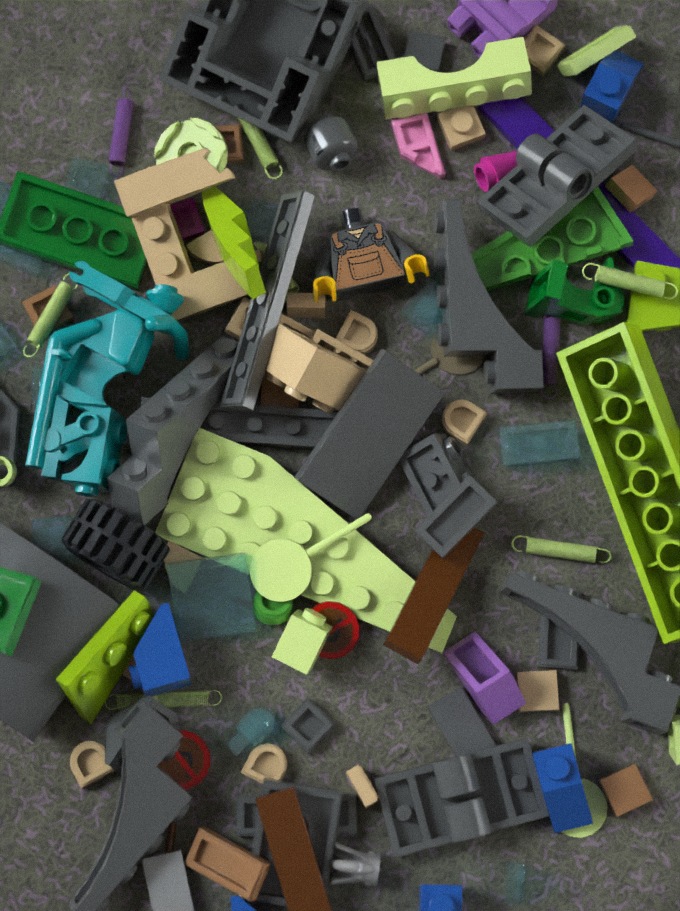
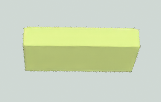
M631 26L614 27L560 61L557 66L563 76L577 75L636 38V35Z

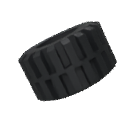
M85 499L61 538L66 549L88 565L131 589L141 591L147 589L170 551L166 542L150 528L121 510L97 499Z

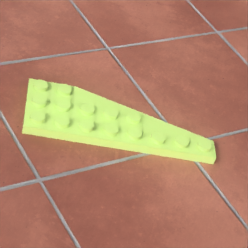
M199 428L192 440L155 533L165 540L250 574L252 557L264 543L274 539H287L296 542L306 551L349 525V523L312 493L304 484L296 480L294 476L271 456ZM356 529L310 557L312 577L308 587L301 594L302 596L319 603L326 601L340 602L348 606L358 619L390 632L415 583L412 577ZM448 608L428 648L440 653L444 650L457 618Z

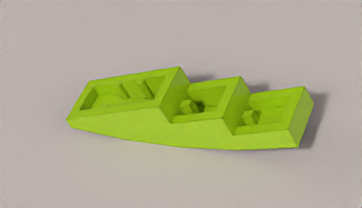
M216 186L203 191V205L220 256L237 283L254 300L266 293L245 214Z

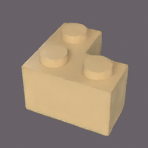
M278 323L265 368L267 372L264 377L274 384L285 388L284 391L303 402H305L308 396L313 398V405L332 414L335 409L340 411L366 373V370L352 361L323 348L305 335Z

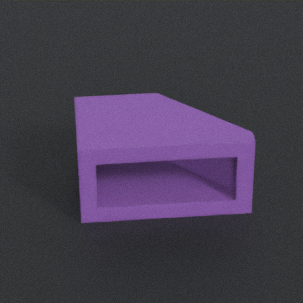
M476 632L471 633L443 652L476 705L493 725L526 704L511 671Z

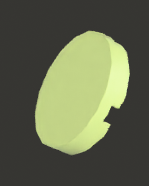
M189 118L190 120L182 123L178 121L170 125L161 134L155 147L154 157L156 158V165L203 148H208L211 153L205 159L220 173L225 169L228 148L224 136L210 122L199 118Z

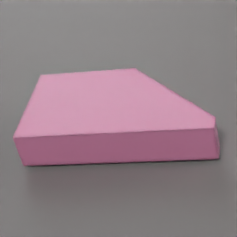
M423 113L391 120V127L400 157L439 179L444 178L446 173L428 114Z

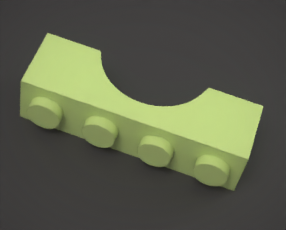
M523 37L486 43L484 52L476 63L464 70L452 73L429 70L422 66L414 56L376 62L386 120L407 118L412 115L442 112L447 109L470 105L477 106L487 102L517 99L522 96L532 95L531 68Z

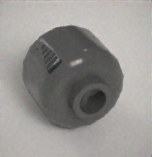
M326 114L317 117L309 124L304 141L315 166L321 170H332L333 172H340L348 168L358 152V142L348 122L342 117Z

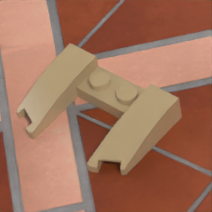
M208 148L162 162L114 181L126 216L132 218L155 284L174 286L178 289V294L184 297V303L171 314L178 322L248 296L234 279L224 262L194 272L170 204L235 179L234 173L226 167L220 173L205 159L211 153ZM255 250L257 261L262 262L264 256L262 250Z

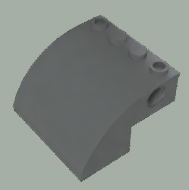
M202 0L199 8L185 10L159 80L284 140L293 142L310 121L330 88L348 52L369 1Z
M0 523V567L36 577L41 581L12 657L0 654V720L33 742L66 695L56 678L121 605L61 562Z

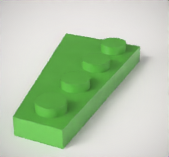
M597 186L531 247L508 231L471 253L478 275L488 292L535 277L553 259L568 263V266L633 246L634 241Z

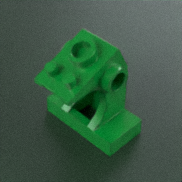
M610 257L601 265L620 270L619 267L614 268L613 258ZM553 259L532 278L524 315L539 318L546 314L586 326L608 322L622 312L624 294L621 287L595 282V279L592 289L577 288L566 278L568 263Z

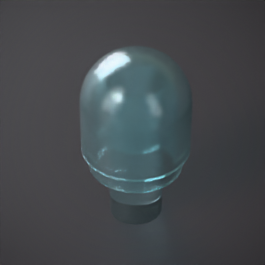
M265 707L251 709L238 721V725L235 727L238 733L226 744L227 747L237 756L248 745L253 748L257 744L260 745L275 729L276 719L272 711Z

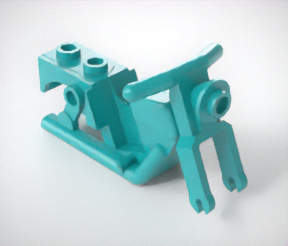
M78 261L74 264L84 273L79 276L77 273L69 271L71 280L78 285H83L85 293L91 298H97L117 310L98 318L60 329L50 336L25 466L42 469L41 476L43 478L58 480L61 462H70L77 455L87 452L81 465L71 473L62 474L61 480L73 487L75 494L96 498L99 492L110 493L107 478L121 466L119 461L121 445L125 443L127 438L126 419L106 404L104 400L105 386L111 379L122 373L127 372L131 375H138L141 372L155 338L154 331L169 334L173 338L175 356L179 360H186L189 357L190 349L187 331L171 315L184 303V297L178 294L176 287L157 284L155 289L146 291L147 299H145L127 286L92 268L88 263ZM73 405L82 410L83 413L79 415L76 422L69 424Z

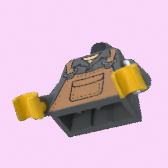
M360 208L344 210L339 214L343 230L330 234V243L321 248L313 270L314 302L318 303V297L324 294L330 295L332 302H338L402 287L405 283L404 270L406 271L408 282L414 283L415 273L423 272L426 274V277L430 276L427 260L424 256L417 255L394 231L385 230L381 222L365 225Z

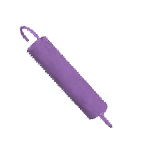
M125 87L124 90H123V95H125V89H128L129 97H130V96H131L130 90H129L128 87ZM121 98L117 102L108 161L111 164L110 171L114 177H120L123 169L122 165L125 164L134 101L128 98ZM121 161L119 162L120 165H117L121 167V172L116 176L112 173L111 166H115L117 164L115 162Z
M545 314L542 351L543 385L551 383L552 386L558 385L559 360L556 353L559 352L560 319L557 317L546 318ZM556 388V393L554 396L546 397L543 394V389H541V394L546 399H553L554 397H556L558 393V389Z

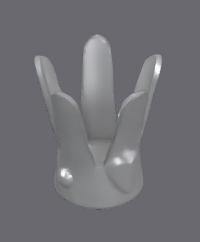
M335 842L337 848H334L333 853L345 860L334 861L333 867L340 871L330 875V878L337 879L331 881L330 885L364 882L368 886L377 885L379 872H391L390 869L379 868L380 853L376 854L373 851L362 853Z

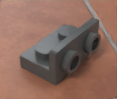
M434 433L407 449L399 460L427 516L468 475L478 482L475 475L471 471L466 470L460 458L463 456L459 444L453 437H449L447 434Z

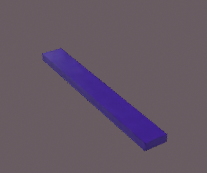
M522 97L487 102L478 106V110L517 150L521 143L532 134H540L547 139L554 132ZM604 181L598 185L600 191L634 241L633 246L617 250L616 252L633 269L636 261L680 268V259L633 211L630 213L605 187L606 183Z

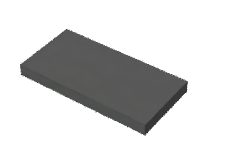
M381 349L294 478L355 519L360 518L445 392L393 355Z

